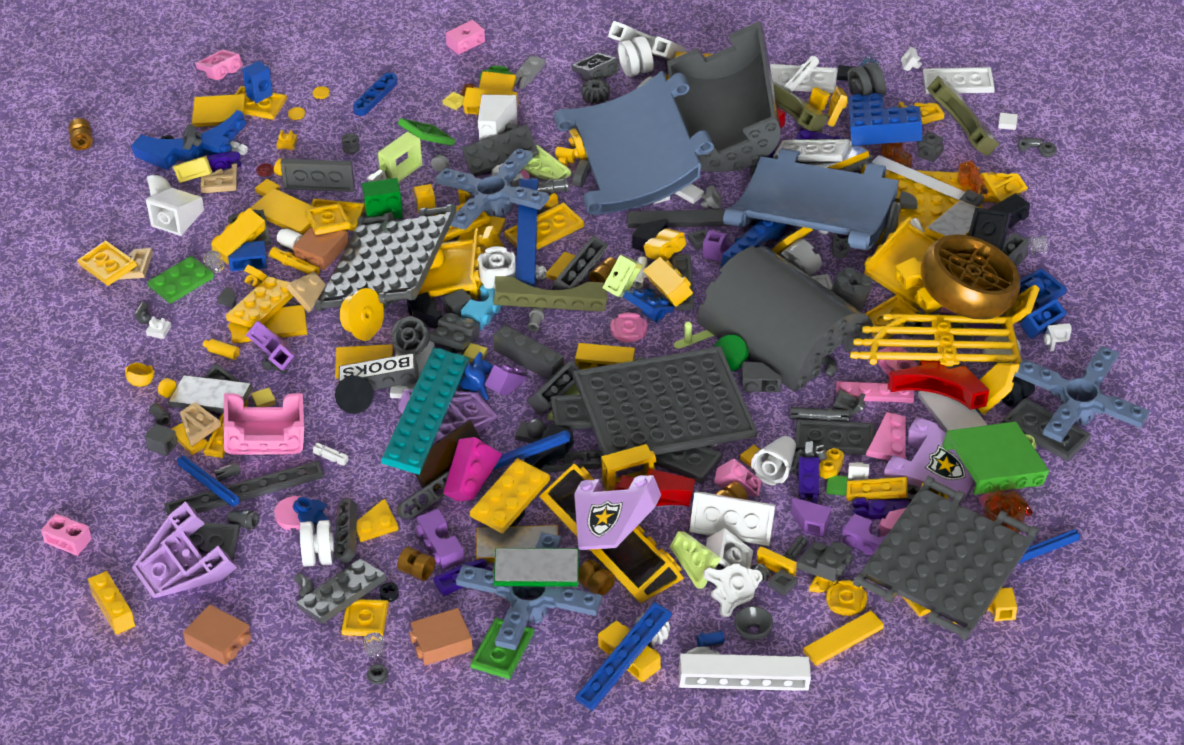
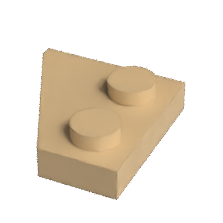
M134 249L128 256L136 262L137 266L118 280L145 278L153 255L152 249Z
M312 272L288 283L286 288L306 311L310 313L326 284L315 272Z
M196 402L180 412L181 420L191 446L221 426L217 418Z

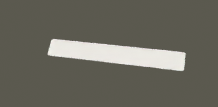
M878 155L872 161L874 164L886 166L887 170L957 200L965 193V191Z

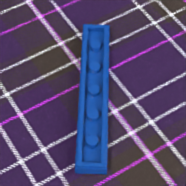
M654 601L575 696L576 701L593 711L672 616L671 611Z

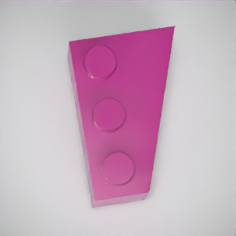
M476 437L459 439L443 494L458 502L473 500L502 454Z

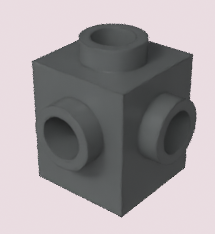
M927 132L922 137L923 141H918L917 147H919L918 157L934 162L944 150V145H942L943 137Z

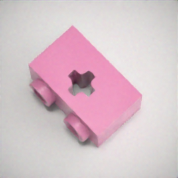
M474 20L446 32L447 46L458 55L485 42L484 29Z

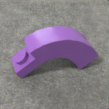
M257 321L246 334L249 339L269 355L268 359L282 371H285L297 356L284 340L260 321Z

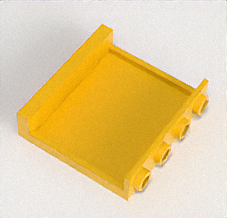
M909 216L905 221L899 223L894 233L891 232L883 245L880 244L877 247L875 254L866 259L864 274L894 294L900 295L911 305L919 309L920 307L916 303L917 291L921 288L911 287L905 290L895 279V266L913 257L918 262H922L925 252L936 240L910 224L911 217Z
M475 228L474 238L441 244L440 248L444 253V262L439 268L429 270L418 295L428 292L430 297L451 294L460 289L464 291L478 289V281H481L479 278L478 257L480 254H483L482 246H484L482 242L483 235H480L478 228Z

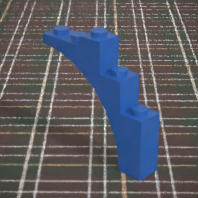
M236 110L223 123L203 132L200 137L202 139L200 146L192 145L190 150L183 149V138L158 139L142 134L131 145V148L136 158L169 170L178 159L187 162L203 157L205 154L210 156L230 152L232 150L230 142L244 128L246 122L243 112Z

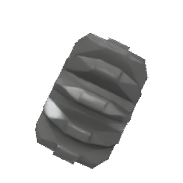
M593 78L583 83L581 95L585 102H590L591 105L594 103L599 104L600 102L605 103L606 100H609L610 87L606 80L601 81L600 78L597 80Z

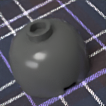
M413 316L401 318L392 328V344L402 353L418 354L428 346L430 340L428 326L422 320Z

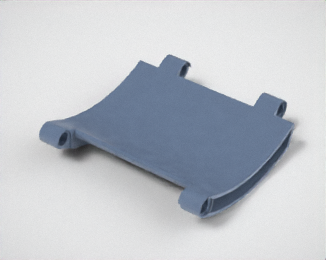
M660 71L642 86L619 98L594 106L561 109L555 112L554 120L558 130L569 131L575 128L579 133L599 188L598 191H589L583 195V202L588 214L602 215L640 208L675 194L700 178L701 163L698 155L710 153L714 145L707 131H699L691 138L674 99L677 95H684L689 91V84L684 74H674L667 80L664 72Z
M781 148L778 159L760 156L753 177L744 194L736 204L726 208L723 216L724 224L738 227L747 226L756 218L849 235L848 243L850 247L869 250L876 244L886 227L890 207L893 202H896L899 180L885 178L886 166L867 163L864 174L797 163L800 151Z

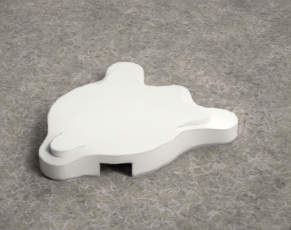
M740 564L728 565L721 570L707 568L703 571V577L716 584V589L712 590L711 596L720 603L719 612L725 618L732 614L736 606L751 601L754 597L755 589L762 581V574L759 570L745 568Z

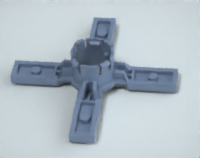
M517 148L498 168L499 172L495 176L483 179L475 178L474 175L444 168L435 177L437 184L464 190L474 196L455 214L451 226L466 230L483 211L489 216H494V211L496 217H503L501 209L503 208L504 215H506L512 209L513 203L540 210L549 200L548 193L520 186H511L514 177L533 158L532 152Z
M1101 346L1086 367L1083 376L1070 381L1062 378L1057 372L1028 360H1022L1019 364L1018 372H1015L1014 376L1051 391L1054 396L1059 397L1062 401L1044 428V436L1062 442L1073 424L1079 423V418L1080 425H1087L1094 419L1096 413L1100 415L1105 413L1139 428L1143 426L1149 417V410L1115 396H1105L1099 388L1117 361L1119 352Z
M541 532L535 548H559L561 536ZM462 565L456 579V585L494 593L508 599L511 603V608L508 609L495 644L496 646L512 650L517 649L527 623H533L532 616L534 622L539 623L543 621L542 612L543 617H545L549 608L554 609L556 607L596 616L602 603V595L567 587L494 586V571L468 565ZM526 590H528L529 596L538 597L537 599L533 600L521 599L522 597L527 596Z

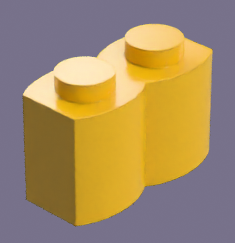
M667 228L660 231L655 238L649 239L644 245V250L647 258L656 260L661 257L664 261H667L674 253L681 251L687 243L683 232Z

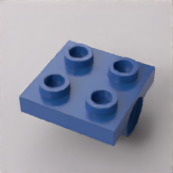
M1042 268L1020 279L1019 294L1033 285L1040 288L1034 306L1038 309L1054 299L1065 295L1067 292V288Z
M650 288L625 290L623 298L642 309L643 315L656 323L659 322L658 320H662L666 313H672L675 307L669 303L668 299L656 295L655 291Z

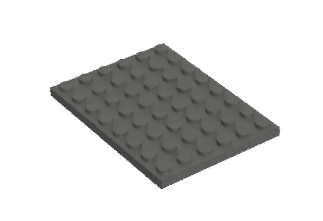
M721 346L573 371V379L603 456L647 444L649 450L653 451L655 455L757 437V429Z

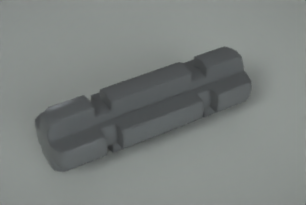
M802 535L797 536L794 540L795 542L791 544L783 555L784 557L795 561L802 549L807 545V538Z

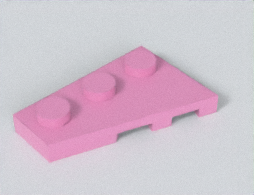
M887 412L865 456L887 461L891 459L892 455L906 459V416Z

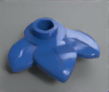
M299 497L294 501L293 510L298 514L300 522L312 521L313 524L317 525L319 521L329 520L322 512L327 507V504L322 501L310 500L306 497Z

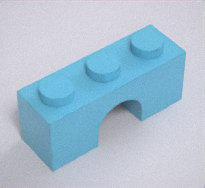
M483 285L480 287L481 301L470 299L461 310V317L476 320L480 323V330L485 325H489L491 318L495 313H499L502 306L493 305V288L487 289Z

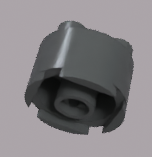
M846 267L845 270L837 273L831 291L858 310H861L865 306L871 291L872 279L855 271L852 267Z

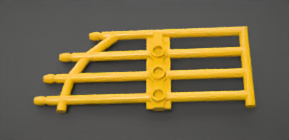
M883 314L884 321L892 322L885 326L862 327L863 333L876 334L873 339H853V345L871 346L870 351L850 352V358L869 359L871 365H875L877 359L939 361L940 365L946 367L959 365V361L1015 362V364L1022 362L1012 320L1008 316L978 320L961 315ZM905 322H931L932 327L899 326ZM950 323L1005 324L1006 329L951 328ZM886 334L934 335V340L883 338ZM953 335L1008 337L1009 342L954 341ZM878 346L936 348L937 353L878 352ZM956 348L1011 349L1012 355L959 354Z

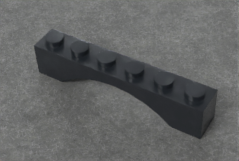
M551 424L548 430L543 432L541 439L566 430L571 435L570 441L524 459V462L542 470L544 465H549L550 462L565 458V455L574 445L573 431ZM525 509L510 526L513 527L519 524L525 515Z

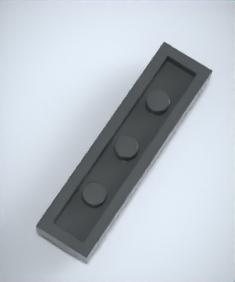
M690 254L673 255L672 266L683 277L685 276L691 283L689 288L693 292ZM692 294L675 307V310H694V295Z

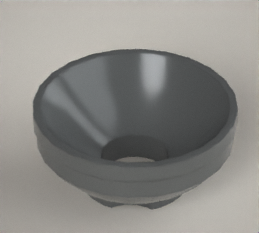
M749 606L741 609L736 614L734 624L740 636L749 640H759L765 638L771 632L773 618L766 609L758 606ZM751 626H756L760 631L750 633L747 629Z

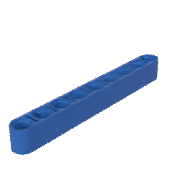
M538 178L519 179V186L538 191ZM518 204L516 279L535 287L538 209Z

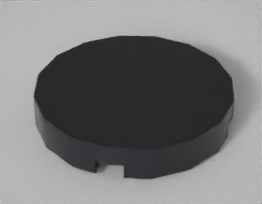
M354 375L345 377L336 387V403L346 413H363L373 402V388L363 377Z

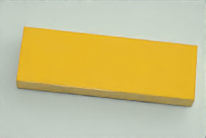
M907 477L847 481V501H853L856 498L879 500L908 497Z

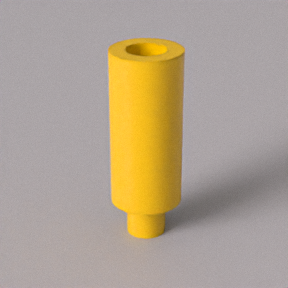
M215 339L210 341L204 340L203 347H206L208 352L232 360H236L240 355L239 347Z

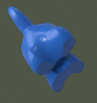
M479 352L472 365L468 364L464 371L465 376L460 385L463 390L480 391L481 396L488 400L489 397L485 388V375L490 374L494 365L490 364L487 360H482L483 354Z

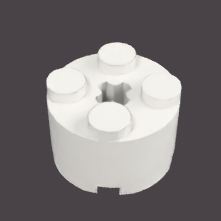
M496 246L486 249L485 253L479 255V278L485 288H493L495 276L516 278L515 255L512 251L510 253L506 248Z

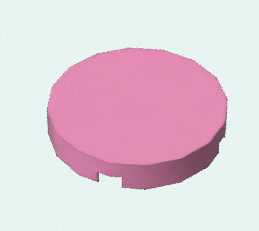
M628 312L618 315L616 319L614 318L611 321L610 330L614 338L619 341L636 342L647 334L648 324L646 319L641 318L639 314Z
M302 496L287 497L276 505L274 510L275 520L280 527L291 530V528L300 529L298 514L293 510V503Z

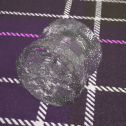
M1046 235L1029 237L1031 254H1036L1037 252L1047 253L1048 242Z
M209 251L203 257L204 264L213 273H219L224 269L225 264L219 252Z
M369 633L364 637V652L367 657L377 659L384 655V637L380 633Z

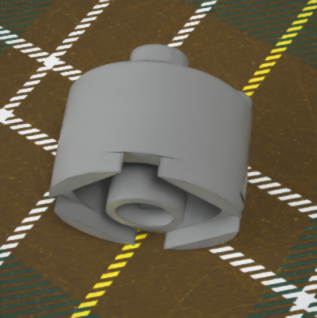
M803 239L795 241L779 254L809 276H812L822 266L820 255L818 253L815 255L812 251L814 247Z

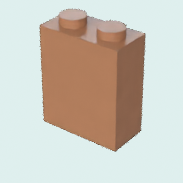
M311 227L293 245L294 256L322 270H326L347 247L349 243L348 233L340 230L315 235Z
M210 604L183 631L187 646L223 665L233 660L237 656L238 651L243 646H246L251 639L249 624Z
M458 608L410 622L411 631L408 632L411 644H416V656L418 659L422 658L424 665L473 651L472 638Z

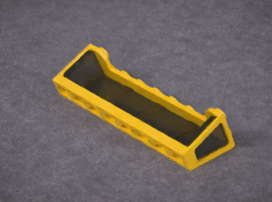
M574 463L539 497L577 536L574 493L581 481L594 479L584 467L579 469ZM638 525L616 548L589 550L642 603L683 580L684 577L680 574L682 569L675 560L662 548L658 550L655 547L657 543L650 536L646 538L643 535L645 531Z

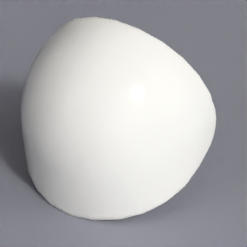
M147 176L151 196L172 188L170 183L162 176Z

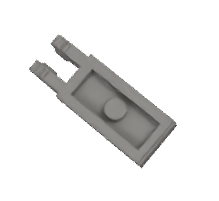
M531 55L514 74L516 75L515 85L521 80L519 88L524 89L546 65V60Z

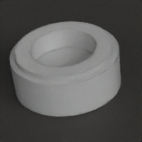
M436 155L432 159L431 165L435 171L441 172L444 168H449V161L443 155Z

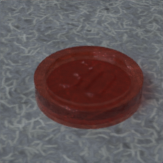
M261 164L257 167L256 172L261 177H267L273 174L274 167L271 164Z

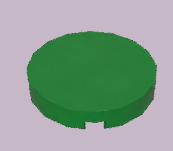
M726 335L720 338L713 346H721L731 372L740 369L743 362H746L748 358V346L739 336Z

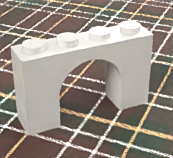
M613 21L608 34L609 38L618 42L624 40L632 42L633 38L644 36L649 43L652 55L667 60L674 58L675 51H686V48L658 36L656 38L616 21Z

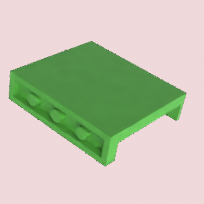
M1017 422L948 430L942 444L945 450L954 449L976 482L973 491L974 495L1040 486L1044 484L1049 473V469Z

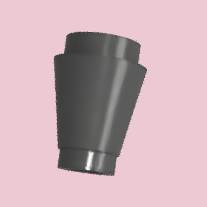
M253 510L230 511L227 515L228 523L237 524L242 528L251 530V528L257 527L259 516Z

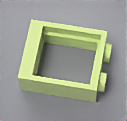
M406 132L378 152L379 168L384 170L387 179L397 178L398 182H400L423 165L420 138ZM408 152V158L396 166V159Z
M620 255L603 289L618 297H623L625 290L631 289L643 265L628 256Z

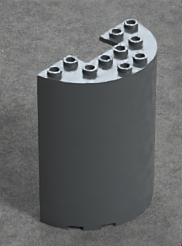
M760 21L729 34V40L733 46L705 58L700 50L696 48L667 61L669 79L674 74L682 73L689 84V91L684 95H677L674 99L690 138L699 131H707L714 145L710 153L698 155L701 170L709 172L741 171L751 165L758 164L760 156L767 157L776 148L780 140V125L765 32Z
M752 246L744 249L732 257L719 270L722 273L716 281H711L706 289L707 297L704 304L700 303L697 323L719 339L726 335L741 337L749 349L747 359L751 362L764 363L780 375L781 383L793 392L805 387L809 381L820 375L821 359L830 355L837 347L845 344V351L848 353L857 347L853 345V339L869 338L873 334L862 332L863 326H873L871 319L866 314L766 246L758 248Z

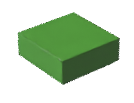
M834 476L828 478L826 494L846 496L848 477Z

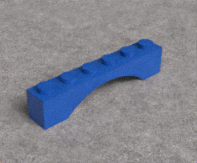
M767 220L757 222L723 254L721 268L732 257L746 248L752 246L758 248L770 239L778 241L785 234L786 224Z

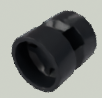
M1014 376L1012 391L1002 401L1009 407H1013L1023 399L1034 394L1035 385Z

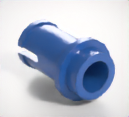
M719 630L706 634L700 632V635L696 636L698 647L724 644L725 638L723 631Z

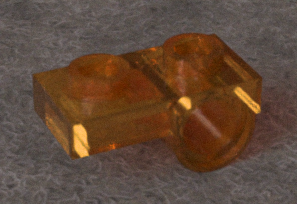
M903 142L882 144L881 155L911 168L912 155L902 149Z
M973 160L959 164L957 182L962 186H970L973 192L982 195V190L985 189V182L980 177L979 168L975 166Z

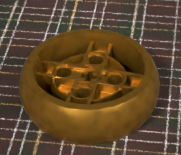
M960 234L947 235L935 241L927 249L921 262V278L927 292L940 305L958 315L978 320L993 319L1008 311L1017 300L1020 290V277L1015 264L1004 252L982 239Z

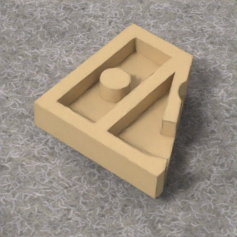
M232 164V168L223 171L219 169L214 173L201 176V193L237 191V164Z

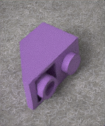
M502 364V366L494 365L485 386L499 394L509 395L527 379V376L523 375L522 370L515 366L510 367L506 364Z
M792 498L791 514L803 532L824 538L831 521L832 508Z

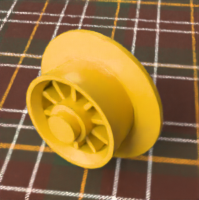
M370 288L360 289L354 295L348 296L340 308V321L343 328L361 341L371 340L382 327L384 319V307L379 302V295Z

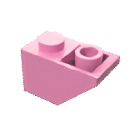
M732 459L717 468L714 483L723 489L726 485L735 481L742 485L748 496H759L762 481L736 459Z

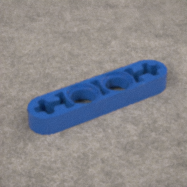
M394 73L382 75L354 102V114L363 116L372 110L397 85V75Z

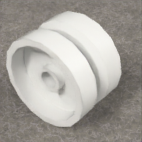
M644 36L633 38L632 42L624 40L618 43L619 62L628 78L637 76L639 71L642 74L652 72L654 65L652 51Z
M330 520L318 522L317 534H315L312 521L300 522L303 566H314L317 561V553L322 565H333L334 538Z

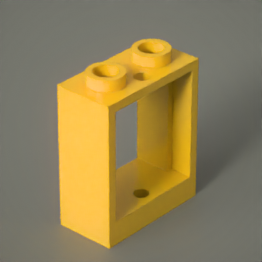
M647 444L601 456L602 484L605 490L614 491L616 482L620 483L621 477L616 478V471L644 464V470L625 475L635 478L640 475L647 476L648 468L655 470L654 463L656 462L654 452L649 450Z

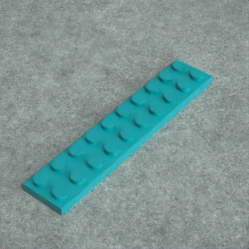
M433 347L382 456L381 464L420 475L470 358Z

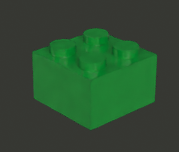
M397 178L362 183L366 217L381 216L391 212L394 220L403 218L401 193Z

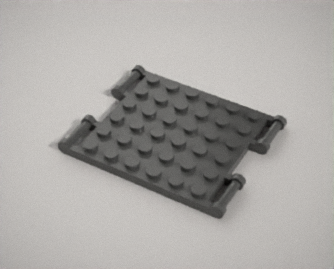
M455 204L432 209L427 207L421 208L419 218L394 221V216L391 212L381 216L359 217L358 225L320 300L315 302L316 310L324 311L326 308L341 307L345 298L354 295L363 288H370L377 292L381 304L392 300H415L457 212Z
M928 476L923 486L860 574H857L853 585L859 588L863 587L885 598L884 600L892 603L897 595L905 597L932 611L928 618L929 623L944 627L967 641L1036 538L1039 528L1020 522L1008 516V513L1004 511L999 513L994 522L961 506L960 504L965 498L964 492L960 490L957 492ZM932 488L938 492H941L953 498L954 500L952 502L929 490ZM1006 523L1028 535L1026 537L1003 526V524ZM940 616H943V617H945V618H947V619H949V620H951V621H953V622H955V623H957V624L963 626L964 628H962V627H960V626H958V625H956V624H954V623H952V622H950V621H948V620H946V619H944V618H942V617H940Z

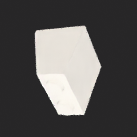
M516 95L481 96L478 117L479 141L506 132L505 126L509 122L515 125L518 124Z
M174 188L167 189L146 199L151 226L180 236L204 211L202 197Z

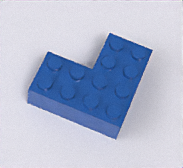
M878 93L864 96L856 94L848 97L852 146L923 141L920 106L910 105L905 108L890 107L884 109L883 94Z

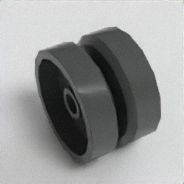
M873 61L864 64L863 67L859 65L849 69L848 85L852 96L856 94L864 96L872 93L885 96V78L880 66Z

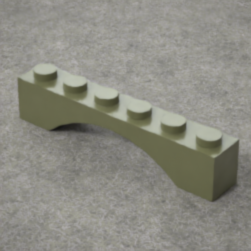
M937 76L926 88L960 124L967 135V139L975 149L986 156H989L1000 143L950 83Z
M773 81L776 105L789 113L797 123L809 131L821 132L828 116Z
M495 276L493 305L605 311L607 291L603 289L605 283L586 282L580 286L565 290H546L527 285L515 277Z

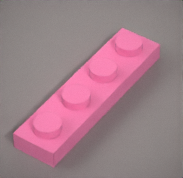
M836 381V393L841 389L855 398H858L863 393L865 394L864 401L914 403V390L891 392L888 389V383Z

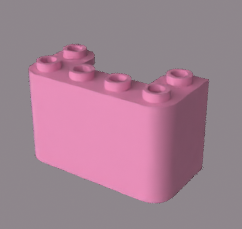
M224 393V450L227 453L233 455L294 454L300 453L303 450V393L286 395L283 398V407H243L244 402L241 395Z

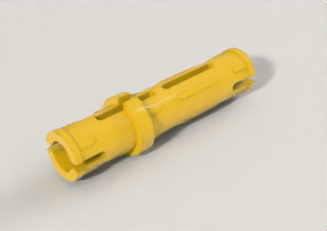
M273 247L270 250V257L280 261L285 266H291L306 274L315 272L318 275L320 272L319 267L293 256V253L289 251L285 252L277 247Z

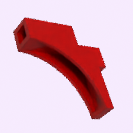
M921 360L919 361V366L892 371L889 375L888 389L891 392L905 390L932 392L954 399L969 410L987 406L989 389L966 366L947 369L944 365H940L939 361Z
M648 468L647 476H654L661 493L655 507L662 505L689 507L695 479ZM622 475L620 483L616 482L614 490L629 489L634 478Z

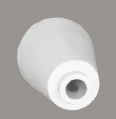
M782 436L759 450L751 462V467L756 472L755 476L768 485L783 483L790 473L796 450L795 441L789 436Z

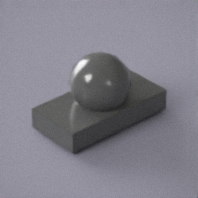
M533 419L529 423L521 422L515 434V440L528 443L539 441L542 438L543 432L548 430V427L540 419Z

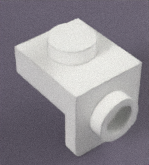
M1070 323L1047 326L1043 340L1044 344L1048 345L1050 351H1054L1056 342L1069 341L1072 330Z

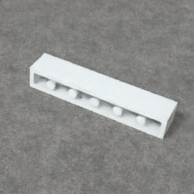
M680 654V688L809 689L811 679L809 657Z

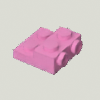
M224 49L195 63L198 70L206 72L207 78L215 80L223 79L226 74L234 73L243 66L239 53Z

